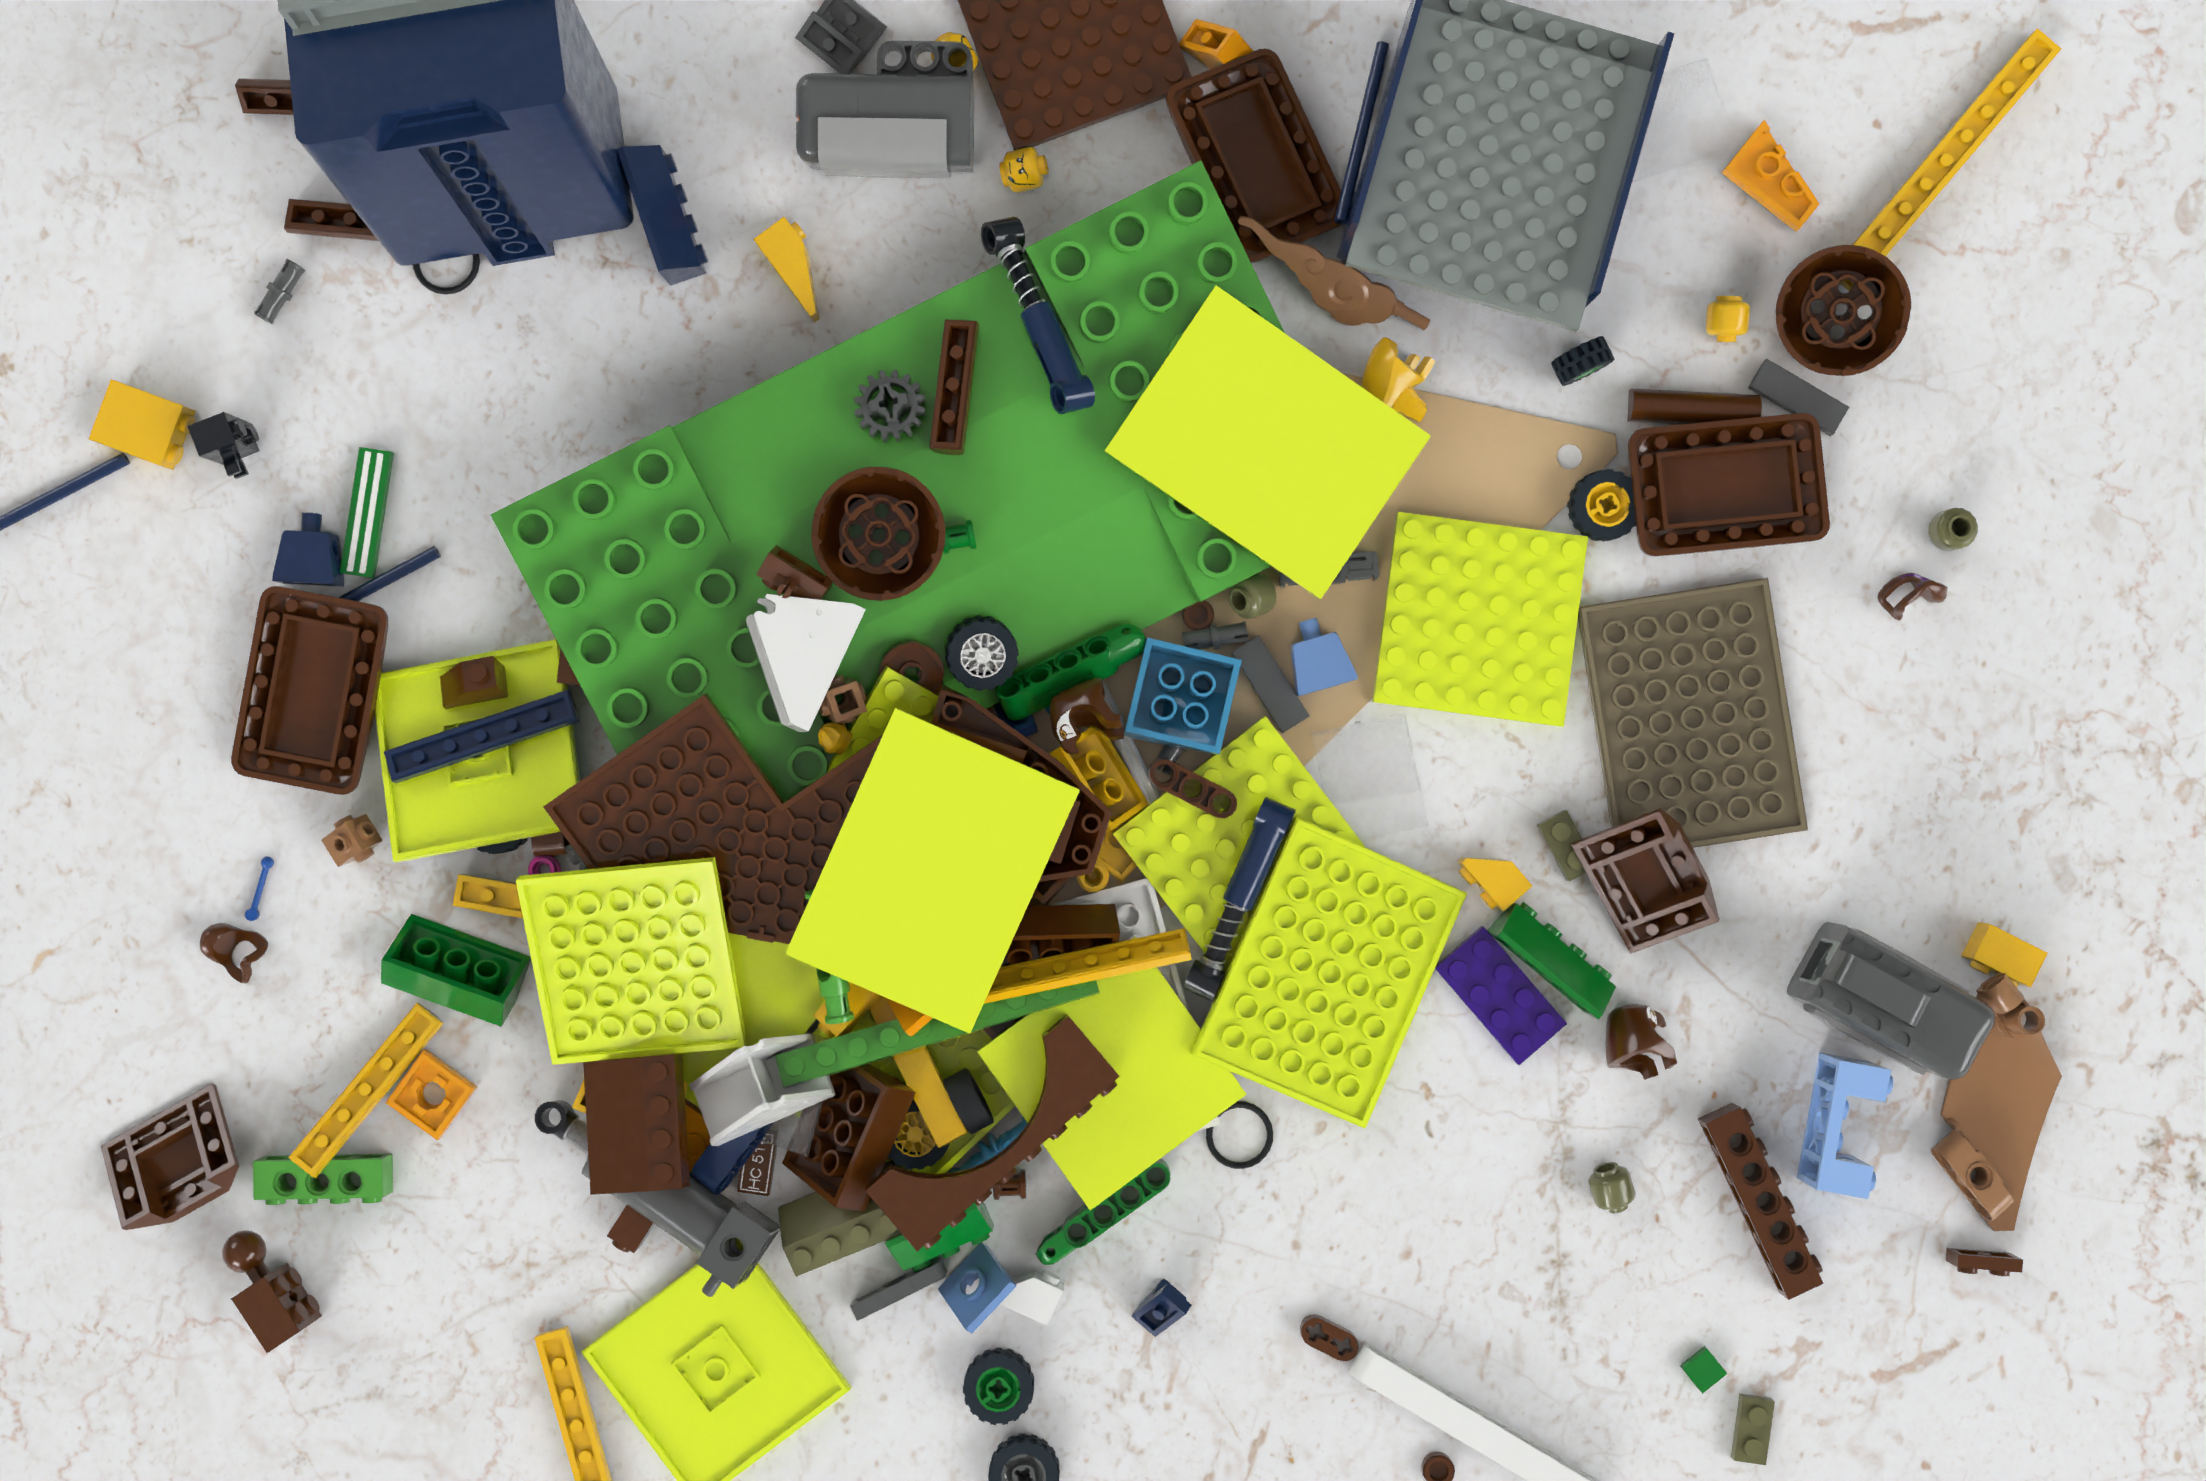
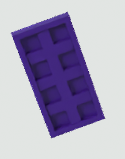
M1484 926L1479 927L1435 967L1440 976L1517 1065L1523 1063L1567 1025L1564 1019Z

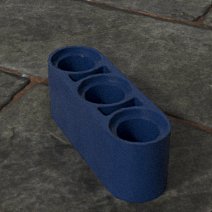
M773 1123L719 1146H711L710 1143L694 1164L690 1175L713 1194L719 1195L729 1186L767 1135Z

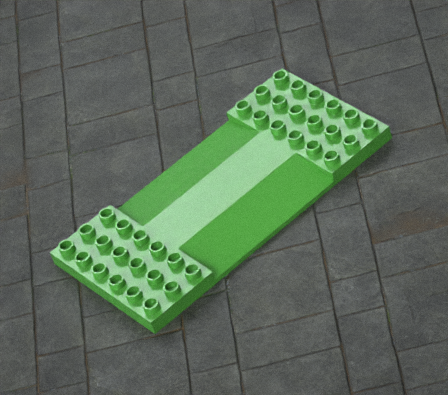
M1201 160L1026 247L1022 254L1023 259L1028 260L1026 266L1029 273L1034 274L1032 279L1035 286L1040 287L1037 291L1041 300L1044 299L1045 302H1050L1081 375H1086L1093 384L1095 402L1090 408L1066 414H1058L1055 411L1050 400L1049 381L1020 317L1024 307L1019 306L1020 298L1018 294L1013 292L1014 284L1007 278L1008 270L1000 263L673 427L669 425L490 514L617 755L707 693L784 802L826 774L828 763L834 753L829 754L825 752L824 748L819 744L818 733L823 725L833 721L829 720L827 716L823 717L818 710L808 732H797L780 723L746 623V617L751 614L753 615L756 611L767 613L766 608L757 603V600L759 598L765 599L767 594L778 595L777 591L767 587L762 582V578L756 575L768 553L776 545L825 575L815 557L812 546L811 533L815 509L823 494L834 482L844 475L861 468L888 467L912 475L923 483L937 500L943 514L945 527L962 525L966 523V520H972L976 541V549H971L968 546L951 549L947 554L943 552L937 568L928 580L913 592L896 599L882 601L862 599L843 591L833 583L823 600L854 603L866 609L835 676L843 674L844 678L849 677L857 680V683L860 682L865 691L866 698L879 678L878 667L883 655L892 646L914 639L929 645L939 655L944 668L942 687L945 685L973 699L987 709L999 703L995 691L996 687L992 690L982 689V691L972 687L969 689L962 682H958L946 662L945 644L948 642L947 637L949 633L953 632L954 627L962 623L964 619L968 617L974 618L978 615L982 617L990 616L996 621H1001L1010 630L1019 650V656H1017L1018 664L1013 670L1014 675L1092 636L1101 635L1122 624L1135 625L1143 630L1196 602H1202L1271 567L1104 451L1216 285L1284 332ZM945 319L969 320L979 323L965 449L962 455L940 454L929 448ZM880 370H883L887 377H891L893 370H897L899 379L909 374L911 377L910 385L917 382L920 385L921 390L916 395L923 394L926 399L925 403L919 405L925 408L926 415L917 417L921 421L922 426L920 428L915 426L910 428L912 437L907 436L905 433L900 434L901 441L898 443L894 436H889L887 443H883L881 434H878L874 439L871 438L869 435L871 427L862 430L859 423L864 418H856L854 413L856 409L861 408L854 402V397L863 396L858 388L859 385L868 387L870 385L867 378L869 375L874 377L875 380L880 379ZM892 386V389L898 392L899 394H908L903 389ZM880 390L872 396L871 400L876 398ZM887 395L886 409L890 413L891 418H893L894 403L889 395ZM910 412L905 413V415L900 421L901 423L905 421V419L909 416ZM872 418L876 423L888 426V423L882 419L875 420ZM878 504L875 507L874 511L877 517L885 518L889 514V508L886 504ZM853 524L849 527L848 533L852 538H859L863 533V529L859 524ZM876 528L873 531V538L879 541L885 538V531L882 528ZM899 530L895 535L896 542L901 545L906 544L910 539L909 533L905 530ZM878 550L872 551L869 554L870 562L874 565L880 564L883 561L882 552ZM1125 630L1123 634L1130 633V630ZM916 666L914 668L906 667L904 669L906 673L904 676L916 681L919 678L917 675L919 668ZM842 694L835 695L836 703H840ZM852 722L845 724L847 730L851 726Z

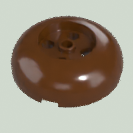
M1858 245L1827 247L1802 260L1785 279L1776 303L1777 330L1787 351L1804 367L1826 375L1850 376L1859 374L1882 363L1899 346L1908 329L1911 296L1908 284L1901 271L1881 253ZM1845 279L1850 280L1853 286L1852 290L1848 293H1841L1838 289L1839 283ZM1815 300H1822L1825 304L1824 310L1819 314L1811 311V304ZM1840 303L1846 304V312L1842 315H1837L1835 313L1837 310L1836 306ZM1863 305L1870 306L1872 310L1871 315L1866 319L1859 318L1857 314L1858 309ZM1835 325L1842 326L1844 329V334L1839 339H1833L1830 336V330Z
M866 467L844 475L834 482L823 494L814 512L811 533L812 546L821 569L840 589L862 599L891 600L913 592L933 574L944 550L945 523L937 500L918 479L898 469ZM878 504H886L888 506L889 514L887 517L879 518L875 515L874 510ZM853 524H859L863 529L861 537L852 538L848 533L849 527ZM876 528H882L885 531V538L881 541L873 538V531ZM899 530H905L909 533L910 539L906 544L901 545L896 542L895 535ZM874 550H878L883 554V561L878 565L872 564L869 560V554Z

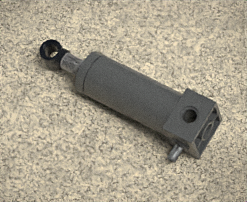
M563 1100L549 1101L541 1104L535 1113L534 1121L537 1128L543 1133L554 1134L561 1140L567 1139V1141L588 1155L587 1125L579 1120L580 1116L574 1112L572 1106ZM553 1108L557 1109L561 1115V1120L557 1126L553 1125L549 1120V1113ZM588 1156L581 1173L589 1178ZM690 1172V1186L682 1189L613 1193L612 1195L700 1255L696 1264L712 1274L702 1288V1292L708 1297H713L722 1282L733 1289L746 1282L780 1231L778 1223L746 1201L737 1205L721 1193L719 1195L713 1194L692 1177ZM736 1238L742 1241L743 1251L739 1250L736 1246Z

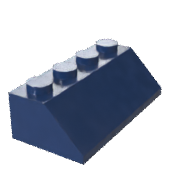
M660 145L624 146L617 148L658 272L670 285L706 274L704 263L708 262V258L702 243L699 245L696 243L694 233L698 232L693 215L686 214L683 203L688 202L682 184H676L673 173L678 172L672 154L666 155Z

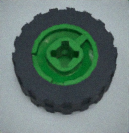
M1002 1348L985 1350L980 1356L978 1354L967 1368L963 1384L964 1401L969 1406L970 1412L978 1416L982 1422L987 1421L991 1425H1005L1012 1420L1016 1421L1022 1413L1025 1414L1029 1404L1032 1402L1034 1375L1031 1372V1366L1028 1362L1024 1361L1022 1355L1014 1353V1350H1004Z

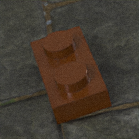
M1955 1248L1946 1249V1261L1956 1266L1957 1271L1962 1273L1977 1274L1978 1269L1989 1270L1990 1274L1997 1276H2010V1272L2022 1273L2023 1259L2012 1253Z

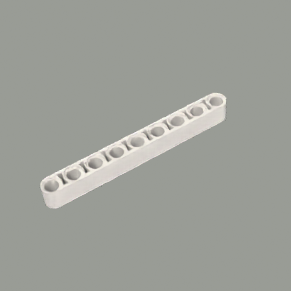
M1364 1343L1348 1371L1350 1375L1361 1383L1526 1481H1598L1367 1343Z

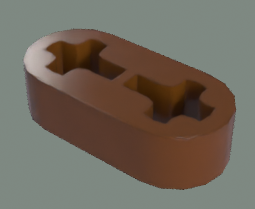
M1316 1314L1308 1315L1300 1324V1334L1304 1342L1309 1346L1340 1361H1349L1356 1356L1359 1349L1358 1341L1350 1330ZM1316 1323L1320 1324V1330L1327 1334L1326 1338L1319 1334H1315L1311 1338L1307 1327H1314ZM1345 1337L1348 1338L1351 1348H1344L1342 1352H1338V1345L1331 1341L1332 1338L1343 1341Z

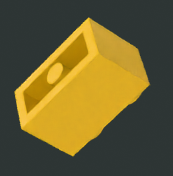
M1978 922L1961 956L1970 960L1969 966L1987 975L1989 971L1996 974L2005 973L2016 987L2021 985L2031 988L2048 953L1991 924Z

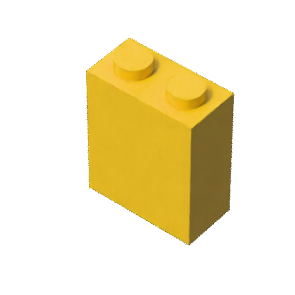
M111 379L88 439L174 470L175 465L183 457V444L187 434L190 433L187 426L195 423L194 415L196 411Z

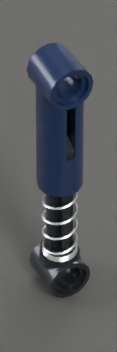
M1014 216L985 222L981 227L983 247L989 255H996L1001 261V265L1007 268V278L1014 284L1013 292L1019 295L1018 304L1024 307L1020 317L1049 381L1052 406L1058 414H1066L1092 407L1095 402L1093 384L1086 375H1081L1050 302H1045L1044 299L1041 300L1037 291L1040 287L1035 286L1032 279L1034 274L1029 273L1026 266L1028 260L1023 259L1022 248L1025 244L1023 224L1020 219Z
M1265 797L1254 821V827L1223 895V899L1227 902V904H1223L1225 907L1221 918H1217L1219 923L1216 930L1212 931L1214 935L1210 944L1206 945L1208 948L1206 953L1201 955L1199 960L1194 961L1183 989L1211 1002L1214 1001L1225 976L1223 965L1226 963L1225 956L1227 951L1232 949L1231 942L1233 937L1238 936L1236 930L1239 924L1244 922L1242 918L1244 912L1252 911L1282 839H1284L1293 820L1296 809Z

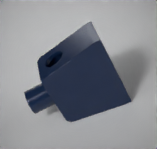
M302 513L301 531H283L272 581L282 584L344 587V575L340 573L342 559L339 537L329 532H321L322 514Z

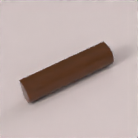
M245 78L237 80L235 88L243 113L293 115L290 80Z
M289 199L284 229L287 233L379 241L350 204Z
M945 319L929 447L932 451L940 454H964L979 323L977 321Z
M1631 388L1629 389L1627 422L1691 424L1761 417L1762 400L1760 395Z

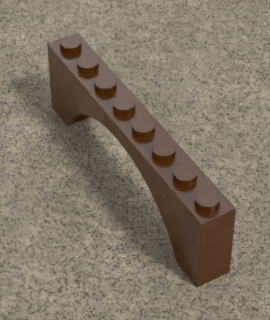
M1067 1014L1042 1034L1046 1058L1043 1090L1029 1122L1017 1138L1005 1149L989 1160L972 1168L945 1174L918 1173L891 1164L866 1186L865 1191L916 1251H919L923 1246L926 1250L931 1248L942 1237L939 1232L948 1225L953 1228L967 1216L965 1210L973 1203L977 1206L983 1203L992 1194L991 1187L998 1181L1004 1184L1017 1173L1015 1167L1025 1159L1029 1162L1042 1151L1040 1145L1049 1137L1052 1140L1058 1138L1068 1128L1065 1123L1073 1116H1076L1078 1119L1092 1108L1093 1105L1090 1102L1099 1094L1102 1097L1106 1096L1118 1085L1115 1080L1120 1076Z

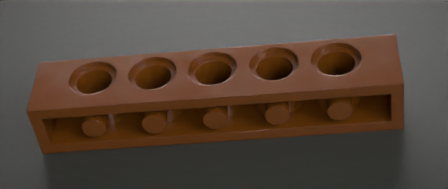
M1730 1103L1698 1118L1778 1292L1790 1300L1824 1284L1819 1274L1823 1272L1821 1264L1814 1254L1810 1255L1805 1245L1809 1243V1239L1802 1226H1796L1792 1217L1795 1209L1789 1198L1781 1194L1778 1185L1782 1184L1781 1179L1774 1167H1769L1764 1156L1768 1155V1152L1759 1137L1755 1138L1750 1128L1754 1126V1122L1747 1109H1742L1740 1106ZM1740 1133L1742 1137L1740 1145L1736 1148H1731V1137L1734 1134ZM1749 1163H1754L1755 1172L1753 1175L1744 1177L1743 1170L1745 1166ZM1763 1192H1768V1202L1764 1206H1758L1757 1199L1759 1195ZM1781 1221L1783 1225L1781 1232L1777 1235H1772L1771 1228L1773 1224ZM1790 1251H1796L1794 1262L1786 1265L1785 1256Z

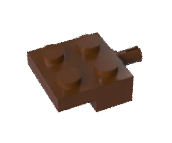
M777 545L768 553L756 575L762 578V582L770 589L777 591L779 596L784 593L782 598L791 596L823 600L833 585V581Z

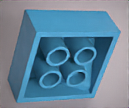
M1147 637L1124 736L1160 745L1220 755L1242 660Z

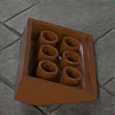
M682 1054L583 1062L590 1195L648 1192L689 1187Z
M870 1064L829 1075L836 1095L805 1108L782 1162L784 1166L835 1208L857 1211L866 1210L871 1198L865 1191L866 1186L881 1174L916 1093L897 1078Z

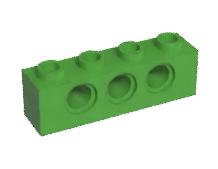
M392 1154L335 1155L321 1172L328 1177V1187L320 1184L318 1176L317 1178L311 1177L288 1158L290 1155L263 1156L253 1161L254 1200H265L266 1205L284 1204L287 1199H298V1204L303 1205L317 1203L318 1199H330L331 1204H343L350 1202V1198H362V1203H378L382 1201L383 1197L393 1192ZM351 1172H355L360 1176V1187L355 1186L351 1182ZM288 1173L296 1178L295 1188L287 1183L286 1177Z

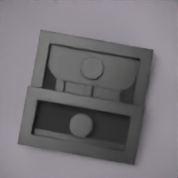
M824 0L817 12L812 11L795 38L838 73L850 74L875 45L888 26L855 0Z

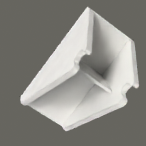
M767 594L765 599L759 598L757 600V603L766 608L767 613L756 611L753 615L751 614L746 617V623L780 723L797 732H808L866 609L854 603L790 596L782 598L779 595Z
M813 1034L760 1039L759 1043L755 1045L743 1046L689 1084L691 1090L694 1091L709 1132L711 1146H719L836 1095L829 1075L789 1088H783L775 1055L815 1044L816 1040Z

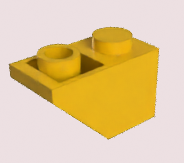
M1461 857L1457 860L1458 864L1462 867L1458 871L1468 884L1472 885L1474 882L1483 891L1479 895L1480 898L1490 909L1497 907L1498 910L1505 911L1533 886L1512 861Z

